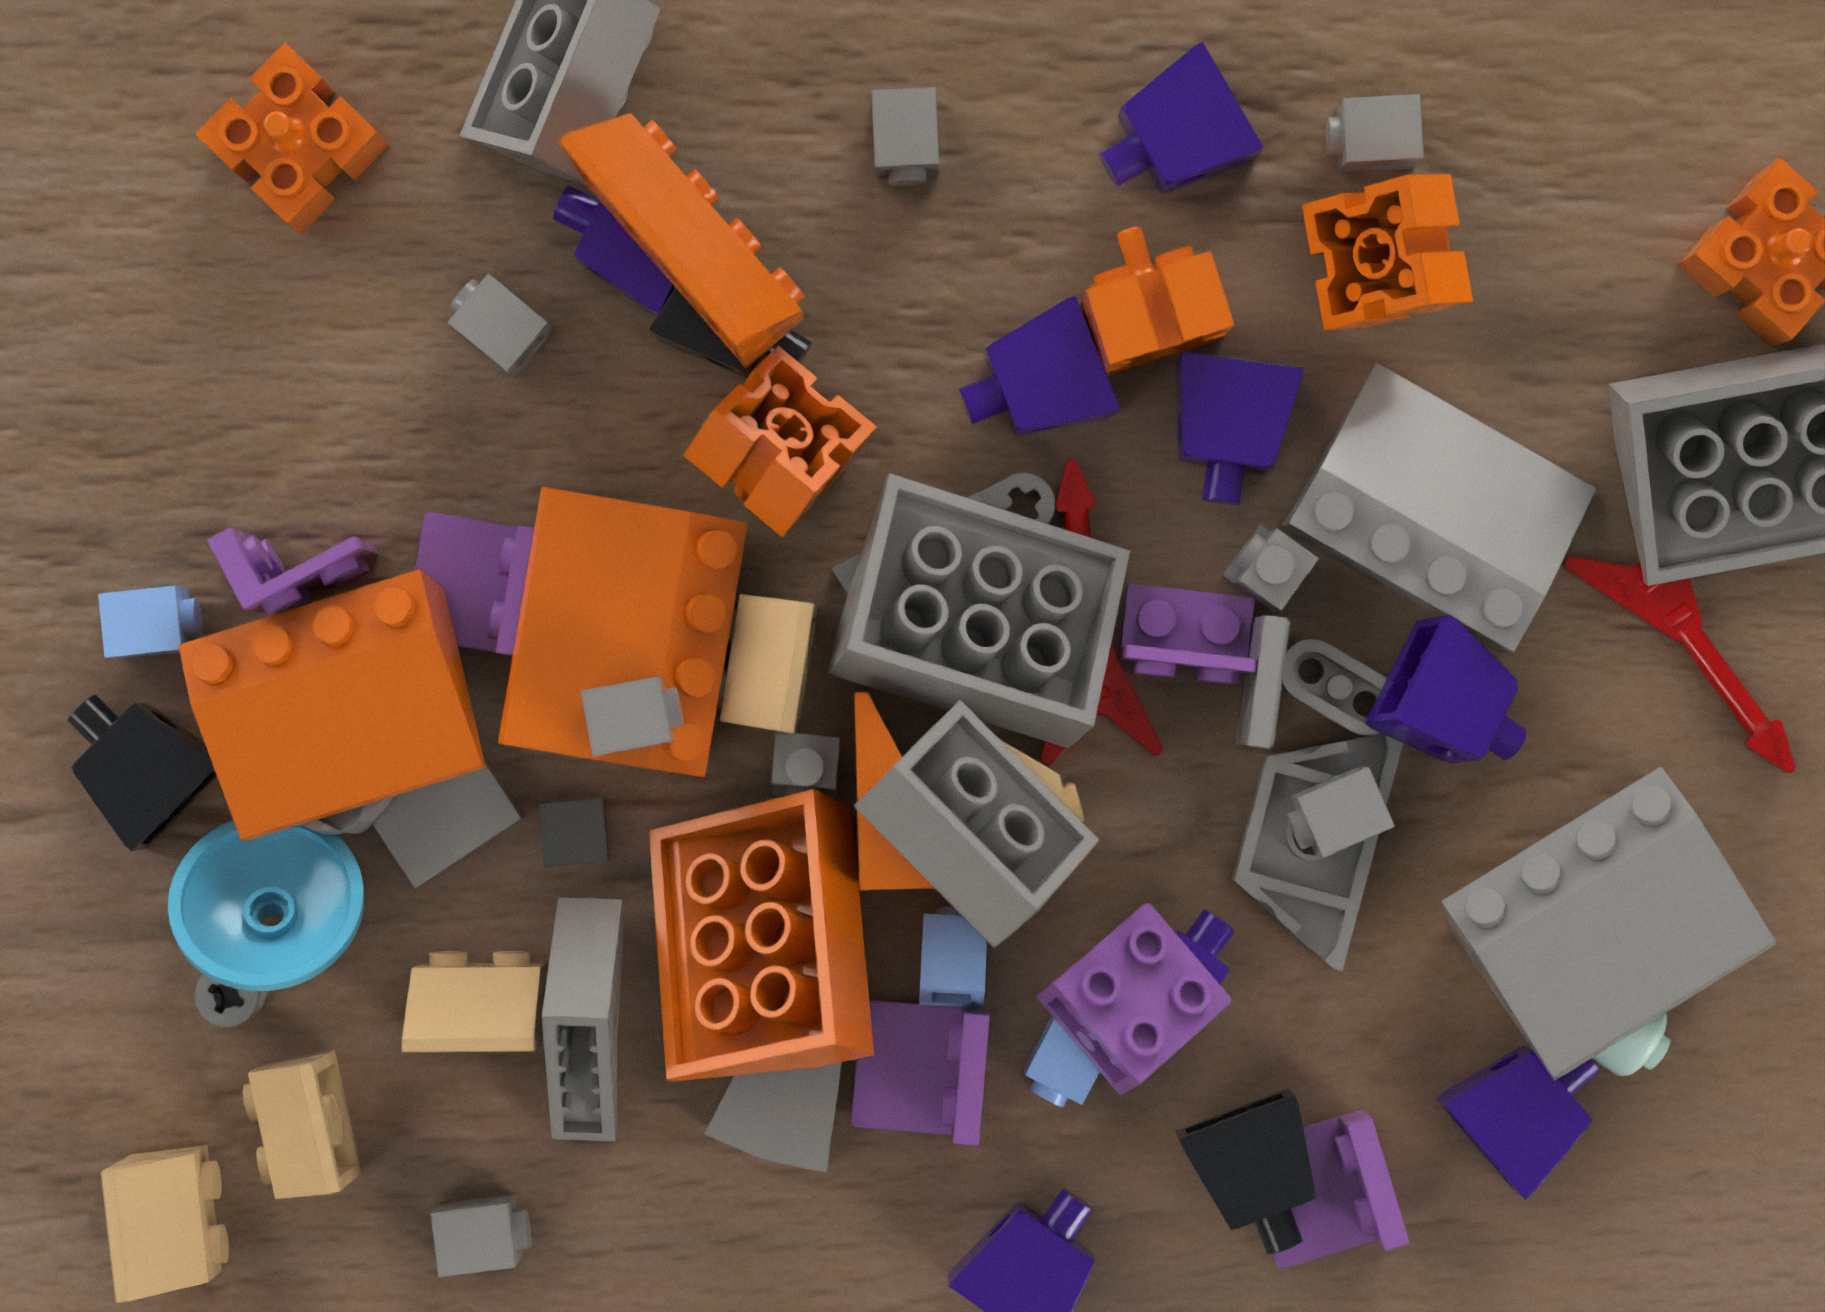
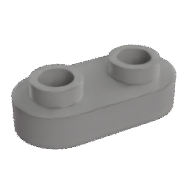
M1302 640L1286 649L1282 688L1291 698L1351 733L1366 736L1380 733L1365 725L1369 715H1359L1353 707V701L1358 693L1366 691L1373 696L1376 702L1387 680L1385 676L1322 640ZM1306 659L1316 661L1321 671L1318 680L1312 684L1303 682L1298 674L1300 664Z

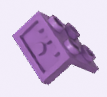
M428 512L424 515L415 570L421 569L445 589L458 646L513 656L534 527L522 525L514 527Z
M228 528L207 540L243 610L264 613L267 616L312 603L314 600L309 592L322 585L333 583L335 588H340L361 578L370 571L366 562L379 555L373 543L357 537H351L285 572L279 556L267 539L260 542L255 535Z
M1128 583L1126 586L1118 658L1119 660L1133 661L1132 674L1169 678L1175 676V667L1177 666L1196 669L1195 681L1226 685L1239 684L1240 674L1256 673L1258 660L1248 658L1255 598Z
M1148 903L1137 909L1070 969L1036 996L1120 1096L1140 1085L1231 1003V997L1153 906Z
M869 999L874 1056L856 1059L851 1114L852 1125L859 1128L952 1135L953 1144L979 1146L990 1019L989 1010L985 1008L927 1006L913 1002Z
M1361 1109L1304 1126L1303 1130L1316 1198L1291 1208L1303 1241L1290 1249L1274 1253L1273 1257L1276 1265L1283 1269L1377 1241L1384 1251L1410 1244L1373 1119Z

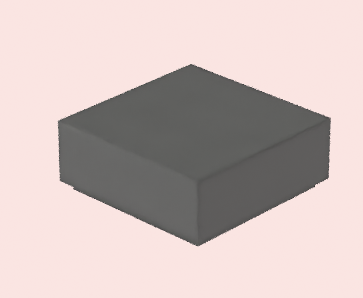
M605 798L539 803L544 867L610 861Z

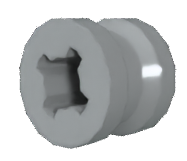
M202 975L197 981L194 996L196 1007L201 1016L212 1025L225 1028L238 1026L257 1016L266 1004L268 991L235 989ZM216 988L222 991L223 997L225 999L223 1006V1000L221 998L220 992L217 991Z

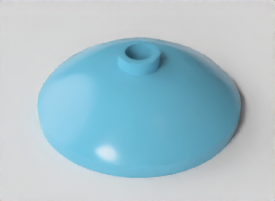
M231 820L202 837L182 859L169 889V922L181 952L203 975L215 982L240 990H279L314 978L335 963L346 951L361 924L365 903L364 885L361 871L353 853L338 835L316 832L299 825L244 842L240 840L235 823ZM279 915L283 917L282 921L277 925L265 926L262 924L263 920L268 916Z

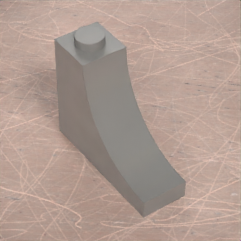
M558 897L542 1010L552 1139L612 1142L616 1140L618 1122V1017L624 951L622 900Z

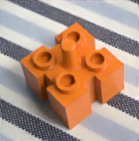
M284 43L249 78L260 91L243 108L230 98L195 135L246 182L258 173L261 177L251 189L285 223L302 235L336 200L326 187L342 171L355 181L389 144L341 96L328 107L325 103L335 91L287 43Z
M1781 158L1761 169L1727 207L1739 219L1735 221L1730 216H1727L1712 225L1677 264L1715 298L1729 290L1738 296L1744 304L1734 315L1772 348L1792 340L1825 303V299L1814 290L1816 287L1822 291L1825 290V216L1823 217L1808 204L1819 191Z
M1451 174L1403 175L1365 186V193H1341L1302 204L1310 254L1324 255L1328 274L1326 278L1315 280L1324 331L1371 328L1410 318L1409 314L1430 313L1473 302L1465 251H1450L1447 229L1460 225Z
M1139 226L1125 229L1117 234L1126 266L1095 275L1093 277L1094 283L1089 285V289L1085 290L1084 299L1080 303V308L1107 376L1148 364L1153 360L1169 355H1177L1181 352L1222 341L1227 332H1230L1235 326L1212 252L1207 251L1194 255L1192 246H1186L1155 257L1156 264L1153 265L1142 229Z
M777 346L751 372L743 385L739 383L712 410L683 456L720 487L724 488L729 482L733 481L736 484L734 493L738 499L744 502L743 506L783 538L809 511L818 497L821 498L845 473L877 426L839 395L831 402L825 399L812 388L818 378L780 346Z

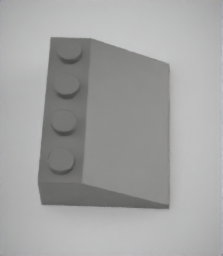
M1825 343L1608 384L1615 448L1643 579L1647 586L1825 553Z
M1376 362L1281 528L1435 617L1451 615L1479 642L1498 653H1510L1515 651L1546 597L1597 488Z
M889 473L885 479L841 614L827 674L949 711L961 700L982 722L1070 748L1095 724L1130 550Z
M1662 767L1657 768L1441 901L1449 929L1554 1081L1776 945L1774 937L1699 816Z

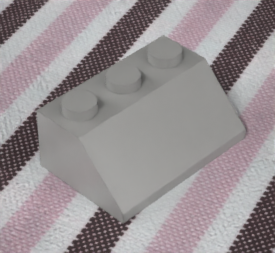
M516 0L459 136L549 175L585 184L577 175L558 141L568 132L616 118L618 111L627 99L628 87L642 53L651 41L652 29L661 8L648 0Z
M961 700L854 805L994 948L1040 909L1099 842V839Z

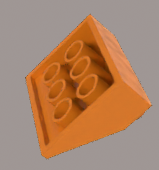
M629 113L568 132L558 141L577 175L746 369L804 319L803 310L797 305L805 297L803 292L781 267H778L770 274L754 255L762 248L758 240L738 218L729 225L712 207L720 199L717 193L696 169H693L686 176L669 157L677 148L653 120L643 127Z
M541 487L498 744L705 777L748 523L684 510ZM663 676L665 689L677 687L684 726L673 728L675 741L598 756L592 755L581 691Z
M421 569L178 645L193 713L240 840L244 842L486 768L446 592L441 585Z
M815 789L649 830L666 1080L674 1082L815 1068L874 1056L852 806Z

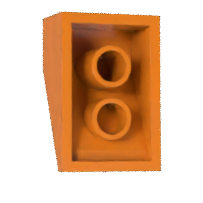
M868 692L854 693L857 802L903 757ZM858 811L860 890L934 888Z

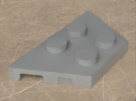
M1382 733L1265 756L1232 880L1284 927L1328 966L1339 971H1343L1379 834L1322 858L1315 855L1312 846L1303 850L1300 848L1286 814L1295 811L1290 796L1358 766L1370 768L1387 806L1403 743Z

